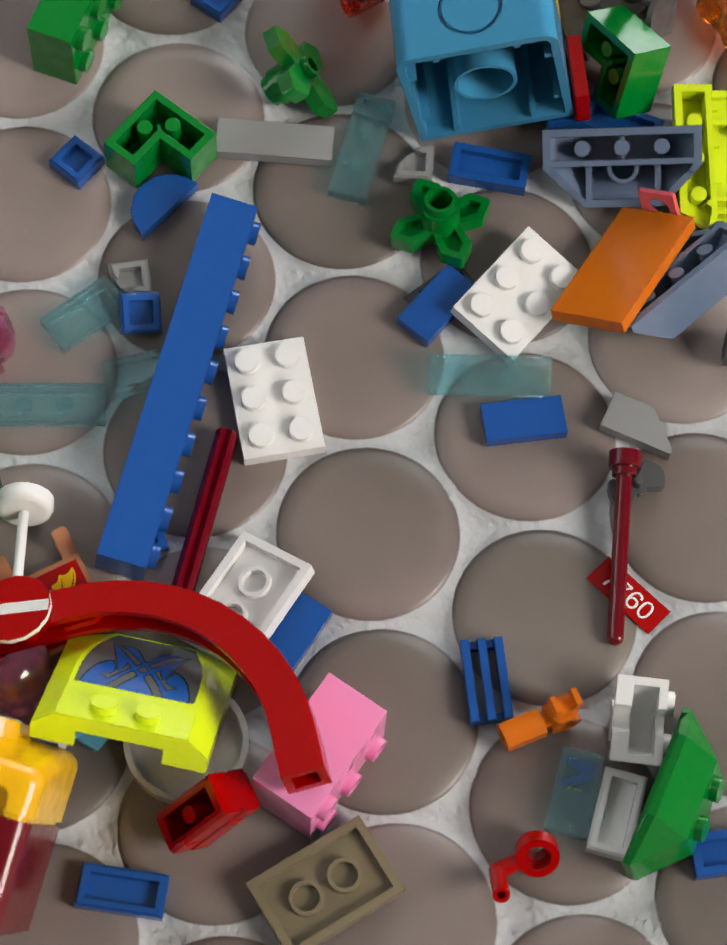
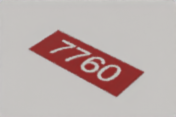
M609 556L586 578L608 599L611 558ZM627 573L625 614L649 634L670 611Z

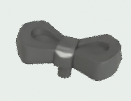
M648 460L641 464V470L638 471L637 477L632 479L631 506L636 498L643 496L647 492H660L664 489L665 474L658 464ZM616 479L610 480L607 486V495L613 505Z

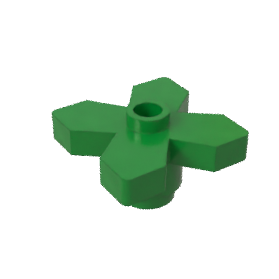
M277 25L265 31L263 37L267 50L278 63L267 70L266 76L261 79V87L266 97L275 105L281 103L288 104L290 102L297 104L304 99L313 113L324 119L336 113L338 108L333 93L319 77L320 71L324 68L319 50L306 41L297 46L289 33Z
M418 178L409 194V204L416 214L397 219L390 233L391 247L413 253L434 243L441 263L464 268L472 251V241L465 231L484 226L490 213V200L471 193L458 198L451 189L440 186L439 183Z

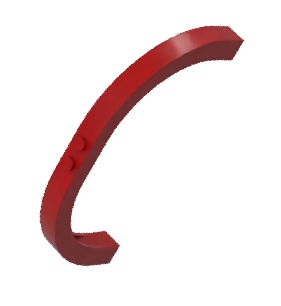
M135 580L90 582L58 590L47 589L51 595L52 609L48 621L41 630L27 640L13 644L0 643V658L76 637L110 631H147L186 640L209 651L228 664L251 687L261 702L271 733L279 775L288 794L332 783L315 715L296 674L282 653L263 632L245 617L224 604L198 592L169 584Z

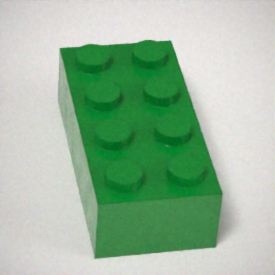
M40 0L27 26L34 71L77 85L82 73H87L90 70L94 60V48L98 41L102 42L105 39L109 28L108 19L112 10L117 11L122 0Z

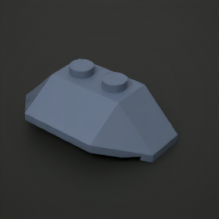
M702 125L542 130L543 170L584 208L641 207L637 193L640 187L676 193L702 166ZM650 200L652 206L665 205L662 201Z
M719 220L710 224L709 229L695 231L690 235L627 330L637 334L674 339L727 295V223Z

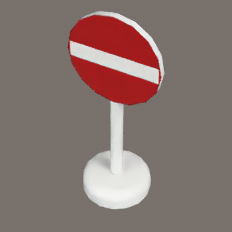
M15 482L7 484L0 489V517L12 525H17L13 575L10 578L0 580V643L13 644L27 640L41 630L48 621L52 609L51 595L44 584L30 576H23L28 527L44 523L51 517L54 511V497L50 491L30 482Z

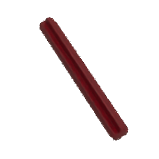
M220 427L215 432L172 581L174 586L195 591L238 440L237 432L232 429Z

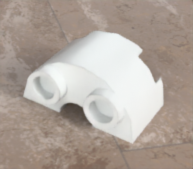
M623 674L617 675L615 680V700L611 701L608 741H611L608 753L609 760L661 766L671 741V734H664L665 717H673L675 708V692L669 691L670 680Z

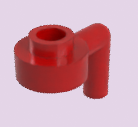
M533 830L523 834L515 844V854L490 865L488 872L492 896L496 902L504 903L510 898L507 876L521 871L530 877H544L551 874L558 867L560 862L559 848L556 839L550 833ZM542 847L538 852L530 851L533 848Z

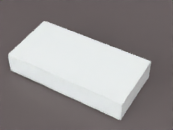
M608 766L605 767L584 852L622 862L637 827L648 777Z

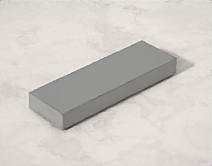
M218 117L216 134L217 158L331 167L335 126Z

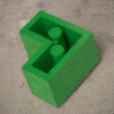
M625 5L588 12L581 35L582 49L601 65L592 99L615 120L650 112L671 46Z
M154 90L104 142L107 167L135 188H138L162 162L181 176H186L195 181L217 158V141L214 131L157 90Z

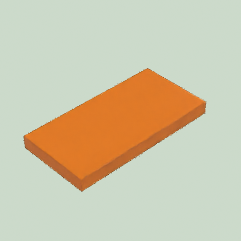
M622 207L550 310L553 320L625 333L696 228L694 218Z

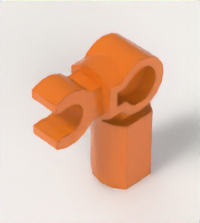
M571 688L569 693L558 697H550L541 708L542 712H539L536 708L497 725V732L506 752L509 753L547 737L549 730L553 734H557L580 723L581 718L578 714V709L584 703L577 688Z

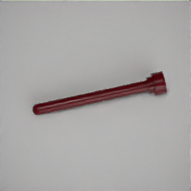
M627 447L610 449L608 468L612 470V477L616 478L607 641L612 646H618L624 640L632 479L637 477V472L641 470L642 452L638 449Z

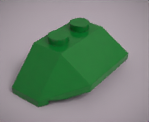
M683 707L637 827L622 860V866L630 879L639 880L693 855L697 842L703 843L707 837L711 822L710 817L707 816L712 803H719L722 798L726 779L723 778L718 760L690 708Z

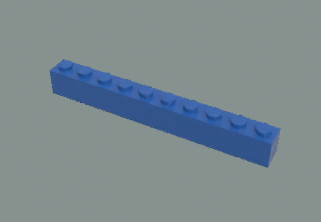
M215 193L211 194L96 553L95 568L139 581L144 580L147 568L152 570L156 568L162 546L155 544L159 530L163 532L168 530L174 508L166 505L170 493L179 494L185 474L184 470L178 469L182 456L190 458L196 434L189 432L193 419L197 421L202 419L208 398L201 396L204 383L208 385L213 384L219 363L212 360L215 348L221 350L224 348L230 327L223 325L226 313L234 315L240 296L239 291L233 290L236 279L245 280L251 257L244 255L247 244L255 246L261 223L254 221L257 206Z

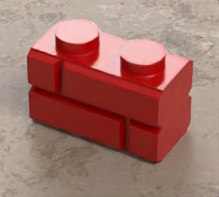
M242 768L230 770L226 773L208 774L157 813L156 821L169 851L177 854L187 852L190 849L197 850L208 847L242 822L244 817H248L260 808V802L247 773Z

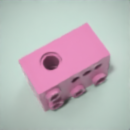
M330 672L308 702L315 715L321 734L332 783L288 794L279 775L274 748L252 777V787L260 802L259 805L308 839H311L317 829L323 833L337 814V810L334 808L338 803V799L342 794L349 797L362 778V775L358 773L367 759L373 763L387 743L383 739L387 711Z

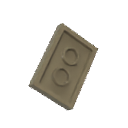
M359 815L245 883L248 892L280 945H321L400 897L406 890Z

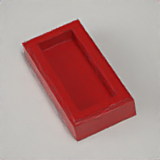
M580 35L567 36L565 48L574 118L577 119V122L591 120L589 90Z

